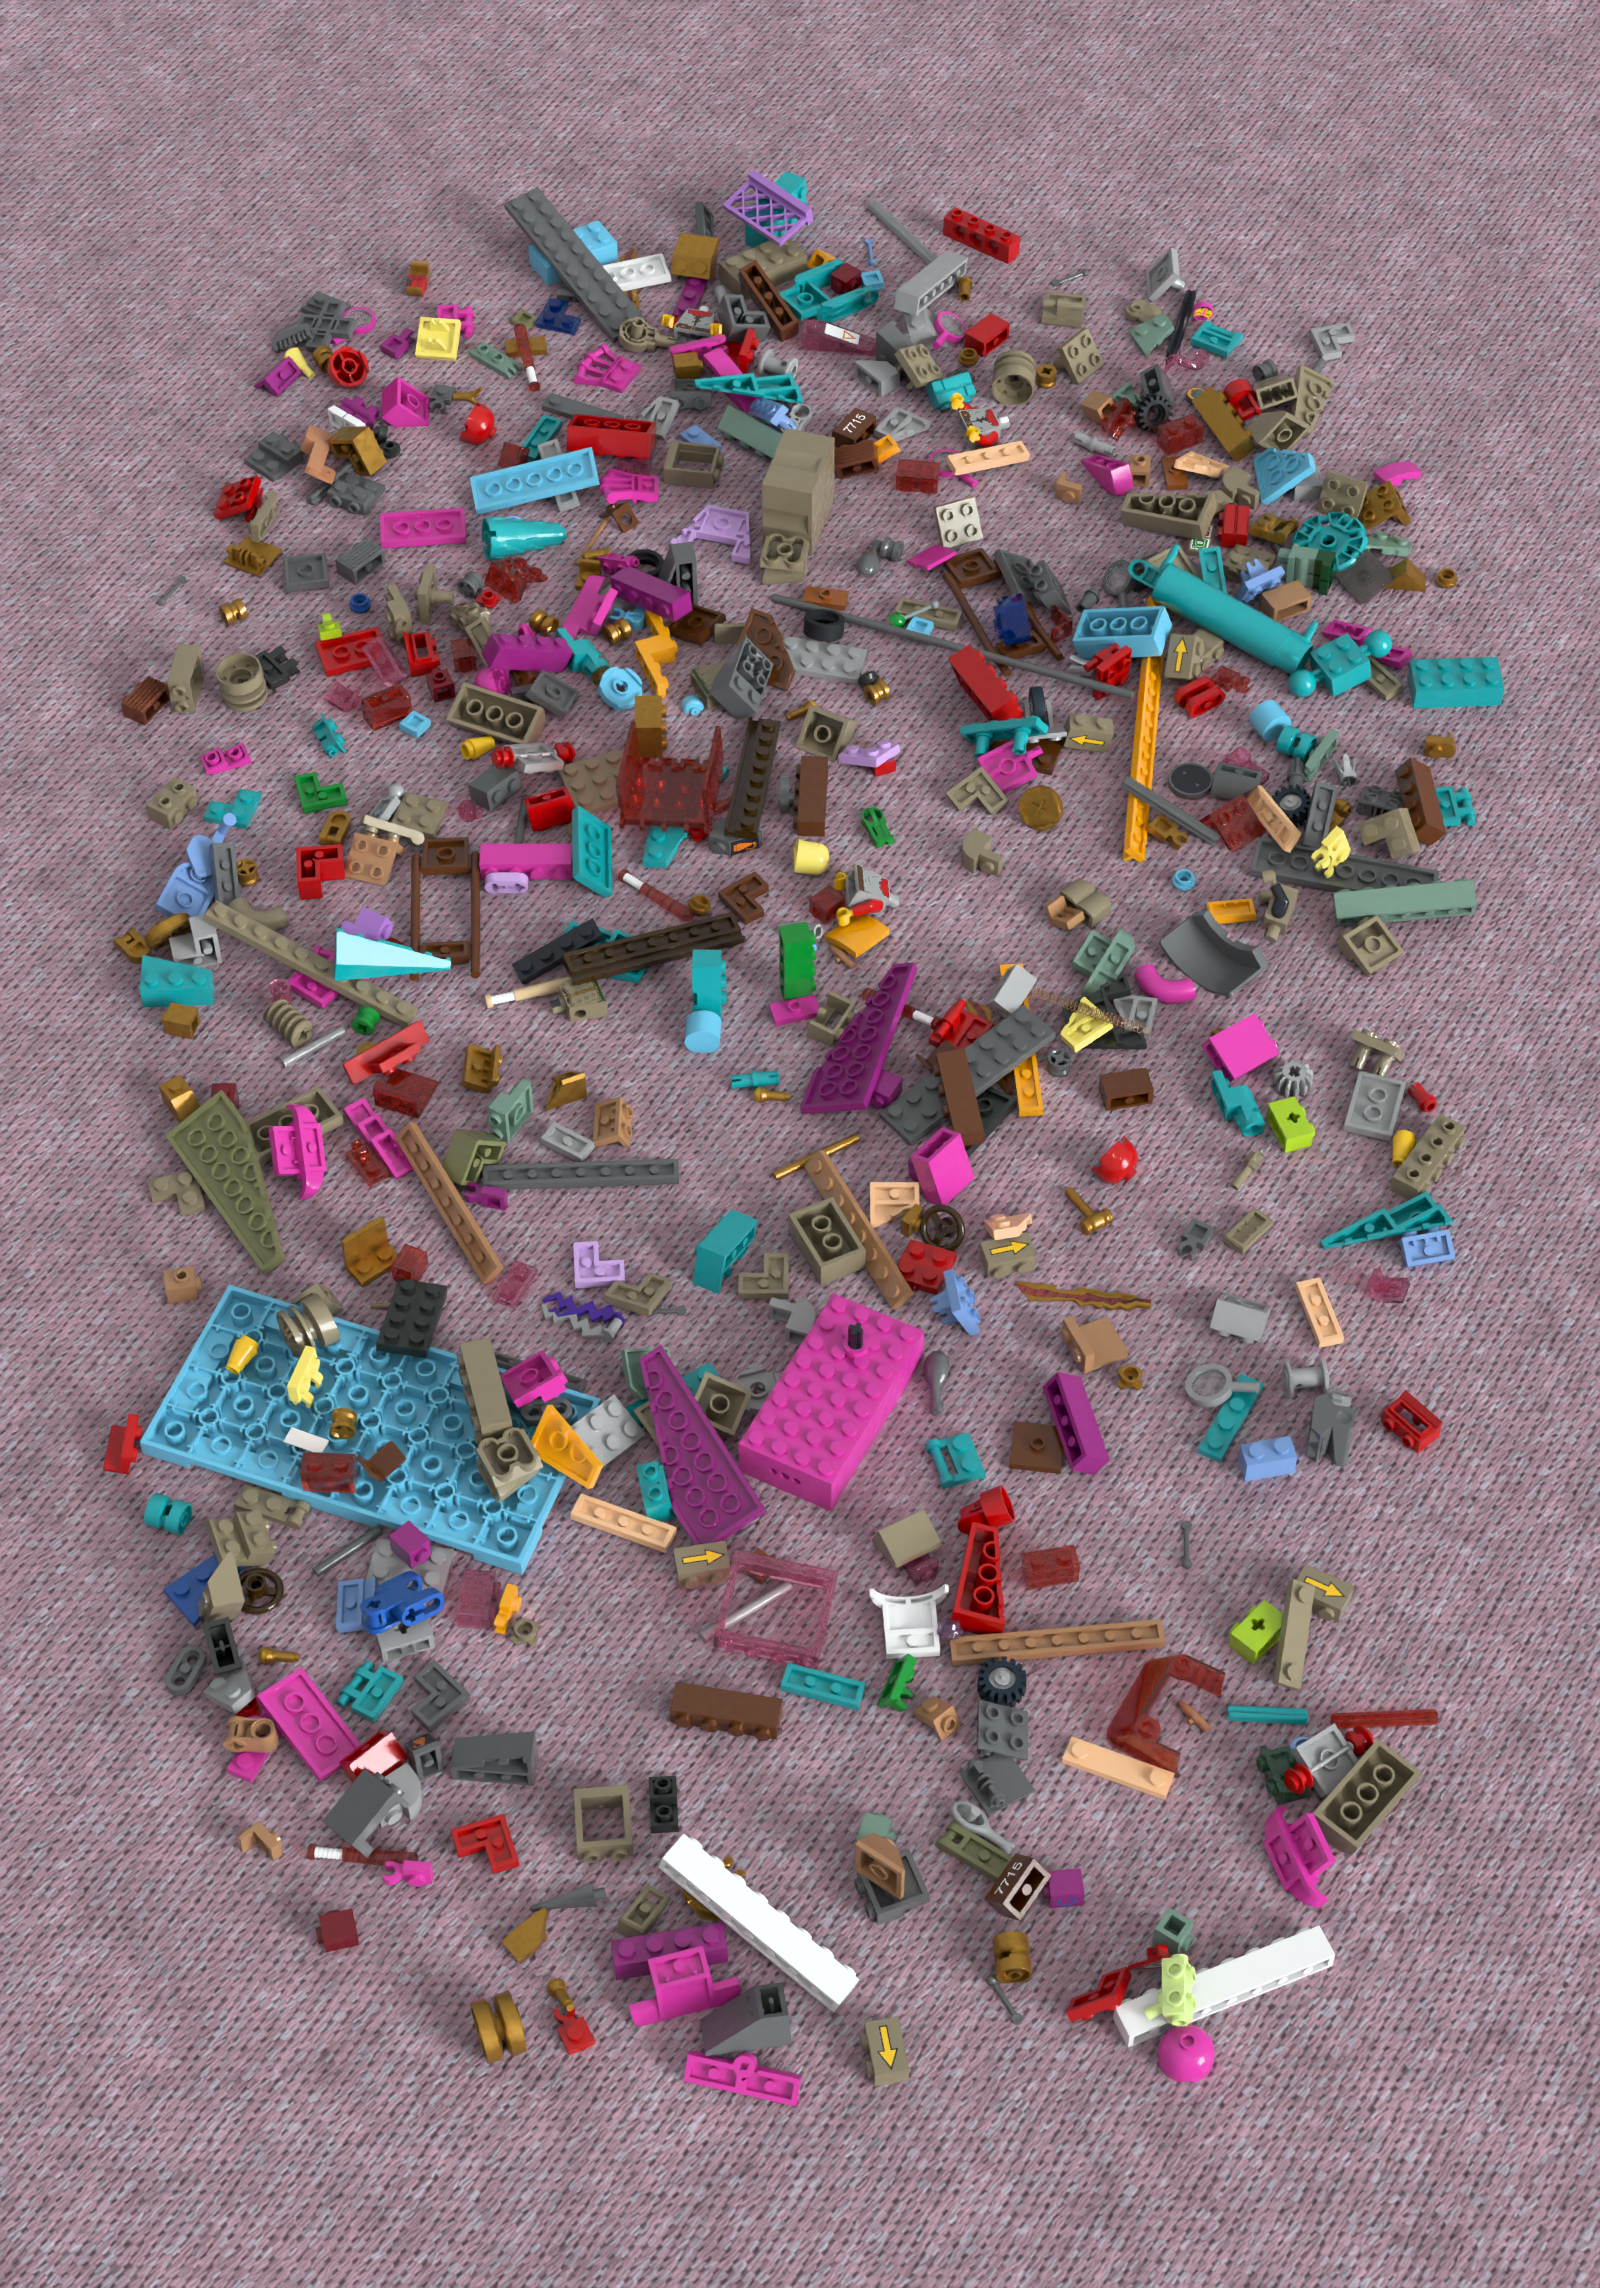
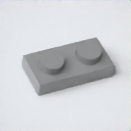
M556 1122L541 1137L542 1145L576 1162H583L595 1148L593 1141Z

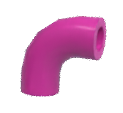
M1145 964L1134 973V979L1138 986L1147 996L1158 998V1002L1177 1004L1192 1001L1196 997L1194 984L1189 977L1173 981L1166 980L1159 975L1152 964Z

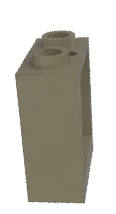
M671 441L663 467L664 484L713 489L715 481L719 482V467L722 468L724 463V455H721L720 446ZM679 460L712 464L710 472L677 468Z
M178 644L167 679L173 711L179 713L195 712L205 678L200 645Z
M629 1785L573 1789L578 1860L594 1863L602 1858H612L613 1860L621 1861L625 1860L628 1856H634ZM623 1807L625 1838L584 1842L582 1810Z

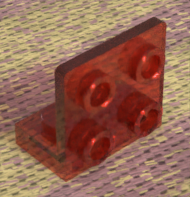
M502 558L501 560L491 561L484 584L513 603H519L527 583L546 582L548 576L544 575L541 569L528 565L527 561L523 558Z
M1244 794L1239 795L1199 820L1206 826L1215 827L1228 850L1232 853L1266 833L1265 828Z
M396 1068L386 1083L375 1082L373 1086L375 1106L419 1119L435 1092L438 1081Z

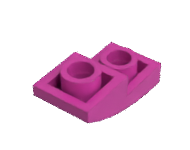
M1404 461L1383 466L1375 470L1373 476L1379 480L1380 484L1390 480L1393 485L1400 486L1403 479H1419L1422 471L1411 461Z
M243 743L224 752L218 747L200 756L207 774H217L253 763Z

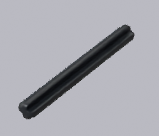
M1189 289L1185 293L1166 351V357L1169 359L1177 358L1196 299L1195 290L1191 291Z

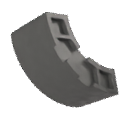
M1209 910L1195 912L1159 940V945L1167 957L1181 972L1205 990L1221 996L1233 995L1269 966L1258 946H1250L1238 940L1235 942L1229 940L1226 937L1228 933L1218 924Z

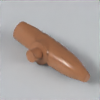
M832 944L829 945L831 952L836 957V963L841 962L849 969L855 966V963L846 953Z
M1178 1702L1181 1710L1189 1719L1187 1720L1188 1725L1193 1723L1203 1732L1211 1729V1725L1194 1708L1185 1702Z

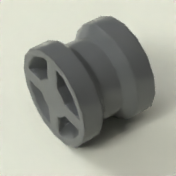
M1267 359L1262 364L1253 366L1252 373L1254 379L1259 382L1278 375V370L1275 363Z
M886 537L880 548V557H889L892 561L897 562L903 553L904 543L902 541L895 542L892 538Z
M469 571L464 579L458 582L457 588L462 595L474 598L477 595V591L484 587V580L478 573Z
M1061 1048L1051 1050L1047 1058V1071L1049 1074L1058 1078L1068 1075L1071 1069V1054Z

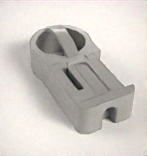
M801 403L792 407L789 418L797 426L795 429H791L802 432L805 430L812 419L810 406ZM802 412L801 417H797L795 414Z

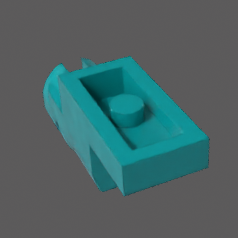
M1222 1070L1212 1071L1210 1086L1224 1120H1235L1246 1137L1262 1134L1265 1130L1263 1127L1265 1122L1262 1114L1258 1112L1259 1106L1256 1104L1251 1090L1246 1085L1231 1087L1228 1078H1224Z

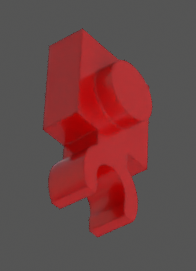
M575 2007L567 2015H561L557 2008L553 2009L555 2020L563 2024L557 2028V2032L569 2056L595 2044V2039L584 2017L582 2016L575 2020Z

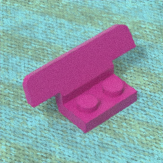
M592 575L587 578L562 627L573 637V640L578 632L596 637L618 593V591L610 588L607 595L604 593L598 594L606 577Z
M699 1946L648 1959V1967L656 1998L629 2004L634 2024L644 2026L722 2006L740 1995V1982L738 1977L712 1983L704 1948Z

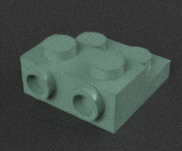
M522 1079L517 1086L511 1089L510 1094L501 1091L497 1098L492 1099L489 1103V1115L487 1117L491 1127L489 1133L507 1142V1144L534 1111L530 1081Z

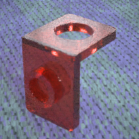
M1053 605L1051 608V620L1057 626L1051 630V640L1055 644L1072 635L1073 620L1067 613ZM1062 629L1064 631L1063 634L1056 638L1057 633Z

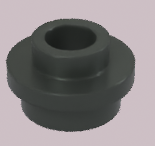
M380 422L379 426H375L374 436L378 443L386 442L388 426Z
M386 441L380 446L384 457L388 459L397 457L401 451L400 445L394 441Z
M875 670L860 675L859 686L873 685L876 680L880 679L879 674L876 675Z

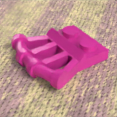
M603 343L598 346L597 350L588 352L584 356V360L578 363L577 374L574 375L573 381L575 384L601 386L622 394L640 372L641 364L623 359V355L620 357L616 356ZM604 355L611 362L600 359L599 357ZM592 364V365H595V366H598V367H601V368H604V369H607V370H606V371H603V370H600V369H598V368L592 367V366H590V365ZM585 373L596 377H586Z
M609 469L605 476H602L599 480V491L602 495H605V499L609 504L625 499H632L635 504L637 500H641L644 503L658 502L659 481L657 476L631 474L616 469Z
M317 945L314 947V953L334 963V951L324 950L323 947ZM299 971L287 981V988L321 1009L325 1008L334 998H339L341 995Z

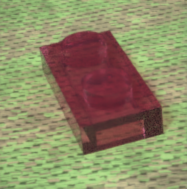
M515 1260L492 1295V1301L515 1309L538 1274V1268Z

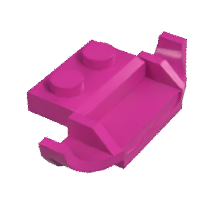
M288 1104L287 1109L291 1110L294 1121L289 1123V1126H272L268 1128L274 1176H296L297 1181L302 1180L299 1200L310 1199L319 1190L323 1182L324 1172L327 1171L321 1124L317 1123L314 1115L301 1104Z
M1279 1806L1266 1820L1264 1830L1266 1840L1263 1841V1845L1284 1890H1288L1301 1902L1320 1908L1329 1900L1326 1895L1320 1893L1315 1887L1319 1882L1317 1876L1336 1862L1314 1813H1305L1296 1822L1289 1824L1285 1823L1282 1815L1286 1811L1285 1806Z

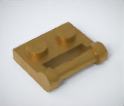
M1263 513L1250 526L1249 534L1282 544L1287 540L1291 532H1295L1298 529L1299 523L1294 518L1287 521L1278 518L1276 514Z

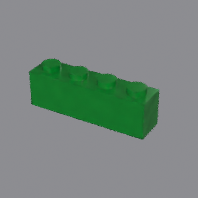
M807 922L779 927L780 990L784 1001L810 996L812 991H816L815 980L812 977L816 975L815 965L812 961L816 960L815 949L812 946L816 944L814 931L809 930Z

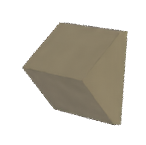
M924 1509L879 1530L872 1539L874 1546L896 1568L942 1546V1542Z

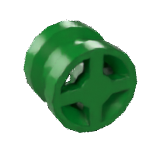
M362 1006L357 1011V1017L353 1019L351 1027L357 1033L370 1036L375 1029L374 1026L380 1020V1015L371 1007Z

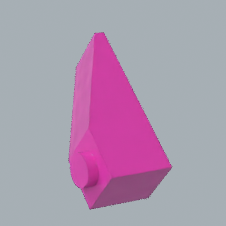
M1100 454L1081 460L1083 466L1106 492L1112 493L1115 496H1121L1126 494L1127 490L1134 488L1129 464Z

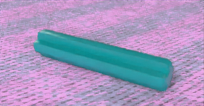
M1228 1705L1227 1720L1305 1725L1308 1720V1712L1304 1708Z

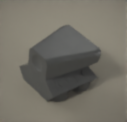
M1327 1393L1315 1397L1306 1456L1316 1463L1328 1452L1336 1466H1346L1354 1427L1355 1410L1351 1407L1335 1405Z

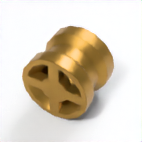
M1043 364L1037 368L1036 384L1040 388L1049 389L1056 385L1055 377L1057 370L1053 365Z
M882 679L876 680L873 685L864 686L865 698L873 706L878 705L881 700L885 701L890 698V690Z
M241 859L236 863L238 883L246 887L254 885L259 879L256 862L252 859Z
M348 1408L335 1409L331 1414L333 1423L330 1425V1434L338 1439L354 1437L356 1432L354 1424L357 1422V1413Z

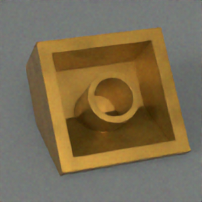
M681 232L673 252L671 274L714 279L719 238Z

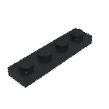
M591 918L516 961L512 966L522 984H526L562 964L561 956L563 953L594 946L604 940V937L594 919Z

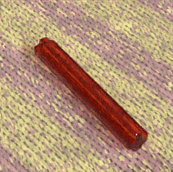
M1436 1709L1332 1713L1330 1716V1725L1335 1723L1338 1729L1354 1728L1356 1726L1371 1728L1435 1725L1438 1722Z

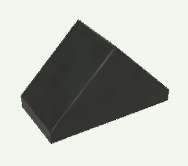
M229 1617L202 1624L215 1675L242 1669Z

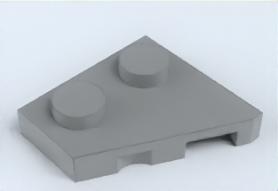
M1130 995L1114 999L1113 1004L1118 1017L1121 1016L1120 1022L1123 1017L1125 1018L1122 1026L1125 1027L1127 1019H1129L1126 1028H1129L1131 1020H1133V1024L1135 1021L1137 1025L1141 1023L1140 1027L1142 1029L1144 1024L1146 1025L1143 1033H1145L1144 1037L1150 1040L1151 1033L1149 1034L1150 1030L1152 1031L1158 998Z
M240 1658L242 1669L222 1674L202 1691L208 1700L234 1714H237L256 1697L251 1678L247 1672L248 1667L242 1658Z

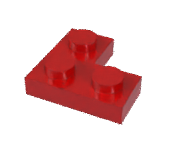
M504 1814L451 1829L458 1858L486 1851L493 1874L520 1866Z
M1126 1966L1102 1975L1096 1990L1072 1998L1066 2011L1070 2021L1088 2020L1100 2011H1112L1118 2008L1122 2003L1132 1977L1128 1967Z

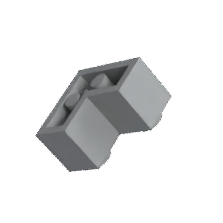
M204 915L189 918L190 934L169 938L174 962L196 967L222 963L216 928L204 921Z

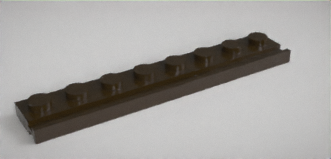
M749 717L724 828V836L734 834V837L757 840L781 721L760 718L759 721L752 720V717Z
M733 912L563 953L561 961L573 981V986L691 957L693 956V950H719L744 943L745 936L742 935L741 928Z

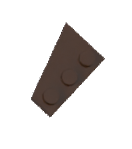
M1039 740L1036 743H1027V751L1038 745L1043 751V754L1032 759V765L1036 772L1052 776L1063 748V740ZM993 741L990 751L1009 741Z

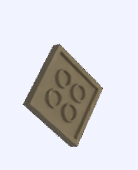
M620 750L563 765V770H557L564 787H567L571 795L574 808L580 806L590 814L643 800V795Z

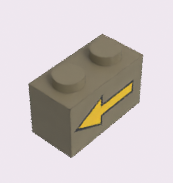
M1171 633L1164 677L1178 682L1190 683L1195 681L1201 673L1200 658L1204 653L1203 639L1196 635Z
M1069 713L1064 726L1067 736L1063 737V747L1107 752L1114 735L1113 719Z
M1028 1232L1022 1233L1017 1237L980 1242L979 1256L987 1279L993 1277L1000 1279L1008 1274L1017 1272L1023 1274L1031 1271V1269H1035L1036 1253Z
M726 1541L673 1549L679 1588L694 1589L708 1583L721 1585L731 1580V1568Z
M1305 1564L1297 1580L1315 1586L1312 1611L1318 1613L1324 1620H1333L1339 1623L1352 1598L1354 1586Z
M899 2017L864 2022V2033H860L862 2051L868 2050L869 2059L865 2060L867 2077H873L875 2086L909 2081V2066Z

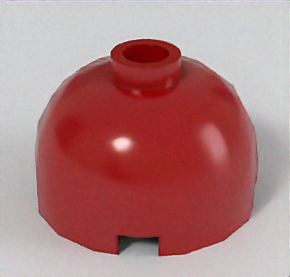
M350 346L340 347L334 351L327 362L326 368L332 383L343 389H353L365 381L369 372L368 361L364 354L360 351L357 352Z
M477 402L465 423L466 429L465 431L462 430L459 439L471 445H480L485 443L488 438L493 439L497 428L494 427L495 416L491 409Z
M1123 1136L1120 1142H1116L1101 1157L1099 1161L1102 1165L1099 1168L1094 1165L1091 1171L1099 1179L1110 1184L1118 1183L1123 1179L1128 1182L1137 1173L1134 1168L1138 1163L1139 1155L1134 1145Z

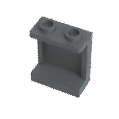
M364 1769L322 1822L368 1858L374 1848L365 1842L395 1803L398 1802L405 1808L409 1803L402 1798L405 1793L393 1783L388 1787L387 1784L390 1781L378 1771L373 1775Z

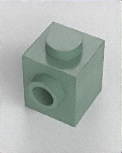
M865 1812L856 1842L872 1833H876L880 1837H887L894 1842L896 1831L892 1830V1819L880 1813L872 1814Z
M1169 1907L1155 1927L1152 1944L1155 1946L1167 1945L1168 1954L1171 1956L1180 1954L1182 1950L1187 1952L1194 1940L1192 1936L1194 1922Z

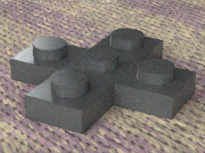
M326 299L319 315L301 313L298 322L300 325L307 323L313 336L312 339L308 338L305 345L308 352H314L316 348L322 345L329 347L332 338L351 339L357 322L355 318L342 317L347 307L344 301Z

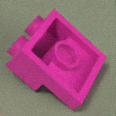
M544 1350L500 1374L501 1381L517 1408L531 1403L539 1396H541L545 1403L567 1390L564 1384L568 1380L559 1368L554 1357L548 1358Z

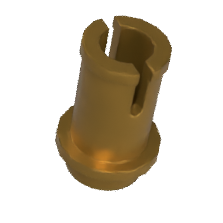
M962 276L957 281L959 301H969L971 298L970 289L973 286V282L968 276Z
M603 546L602 549L584 551L585 559L598 560V556L605 557L610 553V548Z

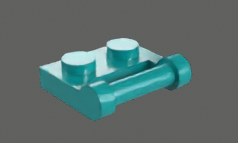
M1206 320L1191 338V345L1227 358L1235 347L1241 343L1243 334L1240 332L1234 333L1215 326L1213 322Z
M969 1432L941 1440L931 1439L925 1443L927 1453L931 1454L939 1473V1482L942 1489L985 1478L986 1473ZM942 1450H947L956 1471L955 1475L949 1473L941 1454Z

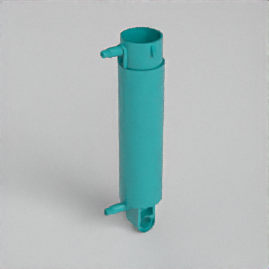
M1178 544L1173 545L1160 567L1141 559L1133 560L1129 564L1128 571L1130 576L1154 589L1152 593L1153 601L1208 630L1269 666L1277 667L1290 675L1297 670L1303 669L1310 658L1309 652L1313 651L1314 648L1311 638L1316 631L1318 622L1313 620L1304 635L1253 609L1173 564L1180 548ZM1142 563L1145 570L1142 575H1138L1136 569Z

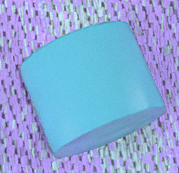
M1274 700L1260 703L1249 717L1250 724L1266 742L1278 739L1285 726H1291V719Z
M706 1010L692 1012L686 1018L685 1046L692 1052H715L720 1047V1017Z

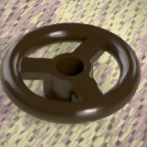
M943 1204L934 1205L924 1212L920 1224V1234L924 1243L950 1251L956 1250L963 1242L965 1236V1225L961 1215L954 1208ZM937 1212H945L952 1217L941 1219ZM929 1218L935 1224L936 1234L933 1241L927 1232ZM957 1233L953 1243L947 1246H940L943 1238Z
M254 1568L239 1575L240 1583L242 1585L245 1581L248 1596L244 1599L245 1602L241 1611L254 1615L263 1614L271 1611L280 1603L284 1594V1585L281 1578L275 1572L265 1568ZM265 1577L271 1579L274 1582L276 1588L267 1587ZM263 1596H274L269 1603L263 1606H251L256 1599H260Z

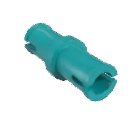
M752 1070V1073L731 1074L732 1090L780 1085L778 1070L764 1072Z

